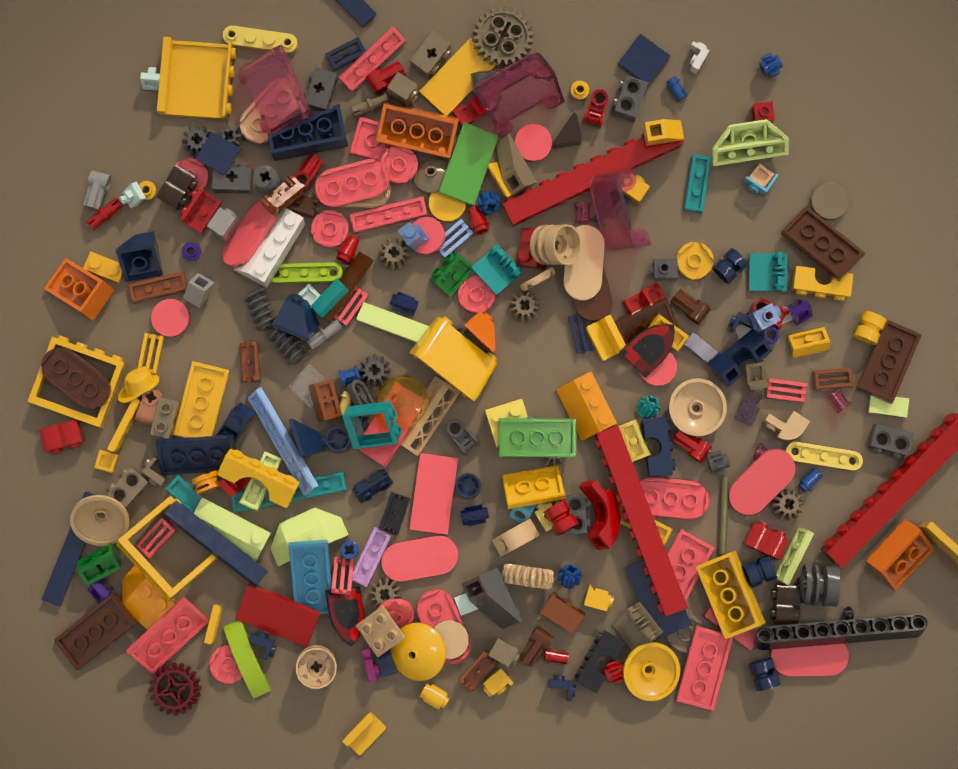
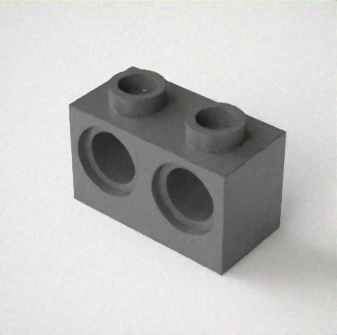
M628 75L625 81L621 80L618 91H621L619 98L615 97L612 108L615 109L613 115L635 122L648 82ZM634 86L637 92L631 93L627 90V87ZM623 103H628L631 106V109L627 111L623 110L621 108V105Z
M874 424L868 447L872 448V452L883 454L885 451L891 453V457L902 459L903 456H909L914 433ZM879 434L885 438L883 445L878 444L876 440ZM897 439L901 440L904 444L901 450L895 446Z
M584 494L565 496L564 500H566L568 505L573 499L580 502V508L576 511L571 509L569 513L574 514L575 518L582 522V527L579 530L571 529L563 535L588 533L587 529H591L590 517L586 518V510H589L588 498H584Z

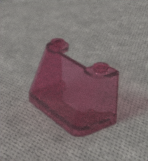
M282 45L270 49L239 68L238 78L241 84L245 83L248 86L261 116L262 122L259 125L263 134L267 133L268 136L288 126H294L303 119L311 118L308 102Z
M537 52L528 54L479 82L475 87L477 98L499 139L511 133L513 126L510 120L536 105L543 103L547 108H555L565 102L554 70L544 57Z
M621 168L598 174L590 181V189L601 234L603 235L605 246L612 250L641 248L651 245L649 234L646 230L641 228L632 230L623 192L633 189L636 184L633 169Z

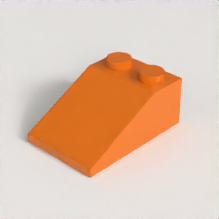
M67 258L63 260L44 287L47 292L94 321L115 291L105 281Z

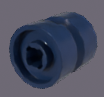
M730 248L723 255V260L719 259L712 266L716 275L727 284H730L737 277V272L741 273L748 266L744 257L733 248Z
M334 427L327 432L325 437L326 444L332 451L337 453L348 451L351 447V441L345 428Z
M465 473L457 479L456 490L461 497L471 499L480 492L481 484L476 475Z
M768 555L758 558L757 563L751 561L742 565L751 588L761 585L763 580L769 582L777 578L774 565Z
M773 658L762 659L748 664L751 675L755 676L753 682L756 691H763L781 685L778 674L774 673L776 667Z

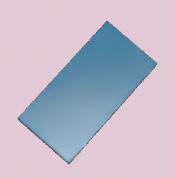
M328 540L289 542L294 601L320 611V614H329L325 590H331L332 587Z

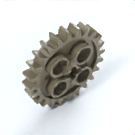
M499 6L498 12L491 8V14L485 11L484 17H479V22H476L474 26L476 29H473L472 34L475 36L472 42H477L474 45V49H480L478 56L484 54L483 61L489 58L490 65L495 61L497 62V67L503 63L504 67L507 68L508 62L514 66L515 60L521 63L522 57H527V52L531 51L530 45L533 44V39L531 38L534 33L528 32L531 30L532 25H526L528 19L522 20L523 13L517 16L515 15L516 9L511 13L509 12V7L502 11L501 6ZM494 23H501L502 27H495ZM507 23H510L511 25L507 30L506 37H504L499 51H496L495 49L499 44L500 37H502ZM512 30H516V31H518L520 34H519V35H513V34L511 33V31H512ZM493 39L495 43L489 44L486 40ZM508 46L512 51L507 52L503 47Z

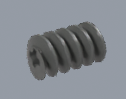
M262 165L254 171L253 180L263 195H269L281 185V180L273 167Z
M266 288L255 290L244 299L245 302L249 303L247 308L252 310L250 315L255 317L253 323L258 324L255 327L257 331L273 328V321L277 318V316L270 315L275 311L274 309H268V306L272 303L265 302L269 295H262Z
M276 328L271 333L269 341L274 342L273 346L275 348L280 347L278 352L280 354L284 353L283 358L285 360L289 359L288 365L297 364L309 354V352L303 353L305 346L298 347L301 342L300 340L293 341L294 335L289 336V333Z

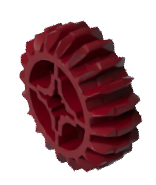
M173 662L172 669L169 664H165V671L161 667L158 668L160 675L154 673L152 676L156 681L151 680L149 684L155 686L148 690L155 693V695L150 697V700L156 698L157 702L154 703V706L156 707L161 704L160 712L167 708V715H170L173 710L174 715L177 716L179 709L182 714H185L186 708L188 710L193 709L191 703L195 705L198 703L194 697H201V694L196 692V690L202 689L201 685L196 686V683L201 681V679L197 678L194 680L193 676L197 672L194 671L190 674L191 666L183 670L184 663H180L179 668H177V663ZM173 673L183 675L188 681L179 682ZM167 675L168 687L161 691V682ZM184 685V687L179 688L180 690L177 691L179 692L178 694L176 693V691H171L167 693V691L171 690V688L174 686ZM190 686L189 697L183 702V690ZM167 695L172 696L178 705L168 703L163 697Z

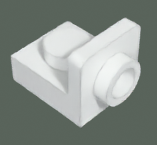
M693 41L690 50L696 54H694L689 64L692 65L690 71L697 74L710 50L703 43Z

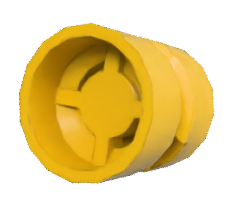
M864 311L860 319L861 325L857 326L853 336L867 344L877 345L880 338L879 331L883 330L887 319L874 312Z

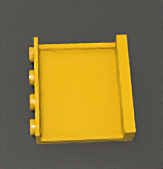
M163 37L157 112L159 115L228 120V115H231L232 104L229 103V97L233 96L231 78L235 76V66H232L233 59H236V48H234L231 41L228 44L175 41L171 37Z

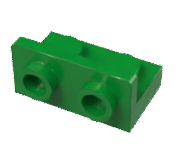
M457 252L449 253L445 257L444 263L432 272V277L429 280L436 284L447 296L451 297L473 272L471 269L472 265L461 254Z

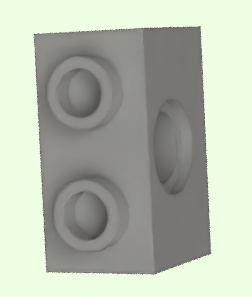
M219 207L207 227L213 234L228 242L240 223L233 211L228 208L223 210Z

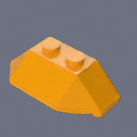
M135 565L122 579V603L134 619L147 630L177 603L175 599L168 602Z

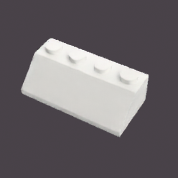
M285 208L277 215L273 227L251 259L244 265H238L239 267L233 270L267 288L279 269L280 264H282L304 228V218Z

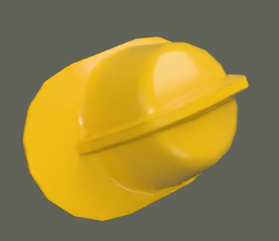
M145 366L130 371L124 379L125 386L119 392L118 400L120 403H127L150 391L158 385L159 376L150 373Z

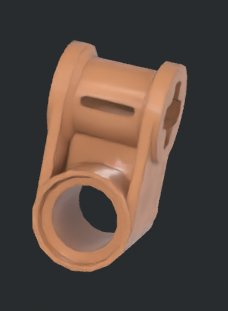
M151 389L142 395L135 417L136 422L152 426L159 397L163 398L159 390ZM154 394V396H156V400H151L149 398V395Z

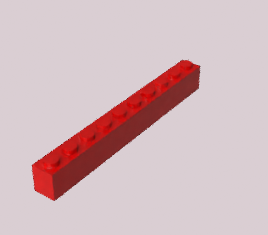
M643 133L641 135L642 138L636 141L634 138L624 143L625 146L619 149L617 147L611 148L607 151L608 154L602 157L597 155L591 158V162L585 165L580 163L574 166L573 170L568 173L563 171L557 174L556 178L551 181L546 179L540 182L537 188L532 189L530 187L523 190L522 195L518 197L513 195L506 198L502 207L511 226L514 227L682 147L684 141L680 140L646 146Z
M952 413L947 415L943 419V423L933 429L930 436L917 446V450L912 455L907 456L899 468L891 472L888 480L881 483L877 487V491L872 496L867 497L863 505L850 515V519L846 523L841 524L832 537L824 541L820 550L834 565L843 568L958 450V414Z
M617 425L596 433L595 444L597 449H602L604 454L601 457L603 465L610 470L611 474L608 475L609 481L612 486H616L618 491L615 493L618 504H623L624 511H621L625 522L629 521L631 525L629 533L632 541L635 539L637 541L638 547L635 549L639 559L643 558L645 565L642 567L646 577L650 576L652 584H649L653 596L657 594L659 602L656 604L660 614L664 613L665 616L687 609V604L619 426Z

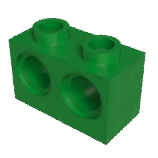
M112 543L77 561V573L86 586L121 569V557Z

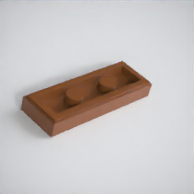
M182 271L128 284L132 303L134 304L184 292L188 284L185 272Z

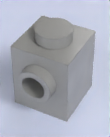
M197 273L189 281L183 299L200 308L208 299L214 282Z

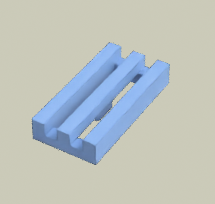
M462 219L445 232L447 238L459 226H462L439 250L444 258L474 234ZM464 231L467 232V234H466L465 236H463L458 242H456V243H455L451 248H449L446 252L443 251L444 248H446L451 242H453V241H454L458 236H460Z

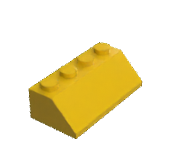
M736 551L696 566L725 639L766 623Z

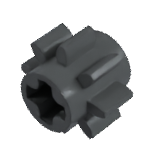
M227 125V129H220L222 138L234 145L240 146L239 139L243 137L241 134H236L238 132L237 127L231 129ZM233 135L234 139H227V136Z
M721 451L710 453L711 458H707L710 471H716L717 475L726 473V468L730 467L727 454H721Z

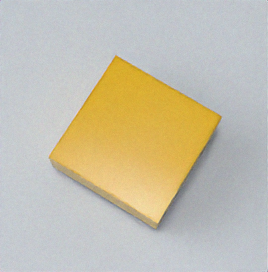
M99 450L94 468L114 473L119 455Z

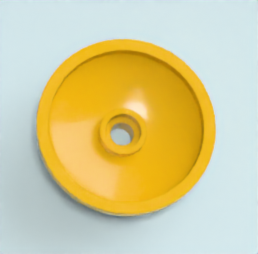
M424 623L405 625L400 630L406 638L391 648V656L396 669L403 676L414 681H425L433 678L442 670L446 660V647L441 635L433 627ZM411 652L415 653V658L412 657Z
M656 642L644 643L633 649L627 656L623 667V679L626 687L634 696L645 701H657L668 696L675 689L680 677V664L675 653L667 646ZM650 666V670L645 672V668Z

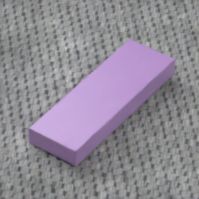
M374 527L354 568L352 581L368 587L391 539V534Z

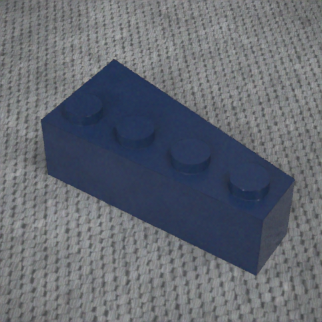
M340 104L334 105L333 108L327 111L323 110L314 117L303 119L294 126H288L268 135L273 160L277 161L308 155L309 153L313 154L348 147Z

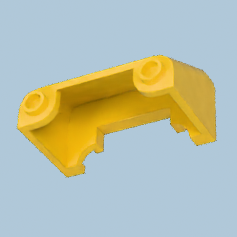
M437 316L409 353L455 387L466 399L474 402L498 364L496 362L497 358L490 352L486 354L452 327L453 322L447 317L440 318Z

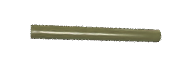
M721 477L718 554H726L729 477Z

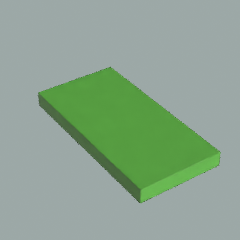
M463 122L438 193L474 206L499 136Z
M498 418V457L576 458V419Z

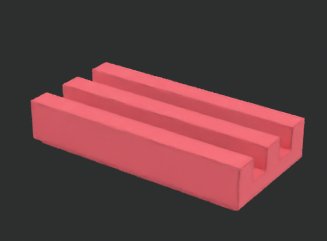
M358 287L353 289L356 293L340 316L337 315L338 312L334 316V318L348 326L369 296ZM361 294L362 298L355 306L353 311L350 313L348 318L344 320V316L349 311V309L356 301L358 296Z
M768 379L769 387L767 388L766 398L805 402L807 383ZM773 383L801 387V390L774 387L771 385ZM771 390L801 394V396L799 398L784 395L771 394Z
M161 517L139 541L136 547L151 559L177 530ZM163 523L165 526L149 542V544L145 548H143L142 545ZM167 529H169L170 531L149 553L148 550L163 535V533Z
M335 557L331 593L350 595L354 559L348 561L346 558L339 560V557ZM338 565H341L340 587L336 589ZM345 566H349L347 590L343 589Z

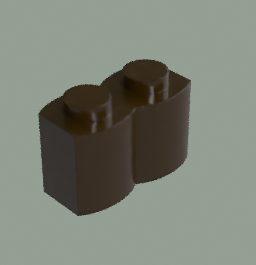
M175 164L159 190L157 198L177 210L180 207L184 208L188 201V193L190 191L193 192L198 184L196 181L197 177Z
M775 584L774 588L771 589V600H774V607L770 609V619L773 620L774 624H799L800 586Z

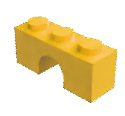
M796 266L793 268L790 291H794L796 295L807 296L808 293L814 294L815 298L824 299L826 296L833 297V300L845 301V299L851 296L853 274L847 273L840 281L831 275L829 284L822 285L815 279V268Z

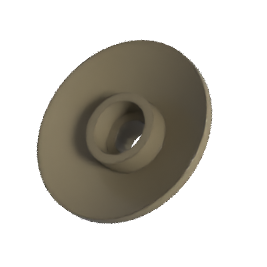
M435 157L422 160L418 164L417 173L413 177L416 186L426 193L438 192L448 164L444 160ZM429 171H434L433 174H428Z

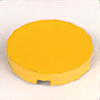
M438 192L431 193L429 209L437 220L453 222L464 214L465 203Z
M689 242L681 247L676 256L678 272L684 278L700 280L706 277L712 270L713 254L705 244Z

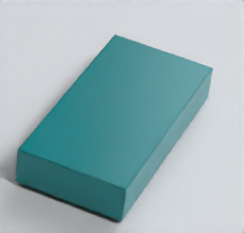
M336 278L311 306L323 318L349 290Z
M177 475L165 488L166 491L178 499L192 513L195 512L203 497L201 494L197 495L195 489L180 475Z

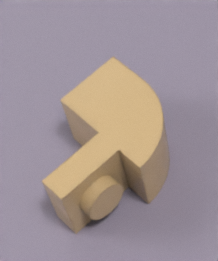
M795 411L790 412L785 422L780 421L771 414H767L763 419V422L766 423V428L773 432L778 431L775 439L781 441H789L799 437L810 422Z
M528 519L492 539V542L500 557L538 537L539 533L532 520Z

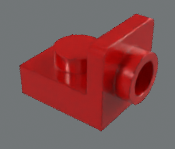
M244 477L232 483L223 478L218 484L231 498L245 487L251 479Z

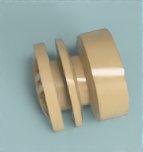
M541 225L533 231L531 236V254L539 264L570 265L578 259L581 252V237L578 230L572 225Z
M312 645L305 648L299 654L296 661V674L304 686L311 689L323 688L328 686L336 675L337 661L334 654L328 648L322 645ZM314 661L322 664L318 671H315V668H311L314 665Z

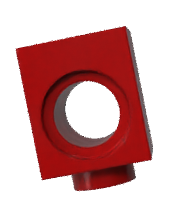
M773 101L754 103L750 109L752 121L767 119L773 124L775 121Z

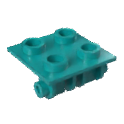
M494 245L490 249L491 251L471 266V269L497 295L518 278L523 271L499 245Z
M775 252V254L749 253V291L787 292V254H783V252Z

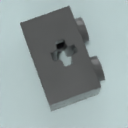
M315 67L314 73L311 72L308 83H310L309 89L305 90L303 95L306 108L320 112L329 110L339 79L337 73ZM322 87L323 91L317 93L316 89L319 90Z
M245 164L230 167L225 176L213 169L212 189L215 193L253 194L254 171L249 165ZM235 175L236 178L233 180V182H231L229 178H232V176Z

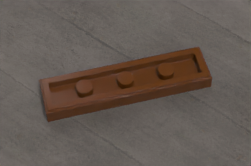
M361 252L357 254L340 279L349 291L323 317L324 320L330 323L374 260Z

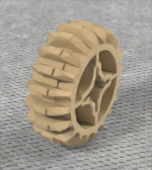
M505 564L502 570L504 583L550 589L554 582V572L549 569Z

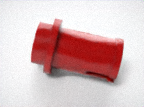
M552 648L545 650L544 661H547L548 664L554 662L567 665L569 653L553 651Z

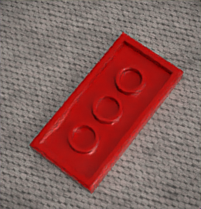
M248 583L235 619L307 648L321 612L258 586L255 588L252 584Z

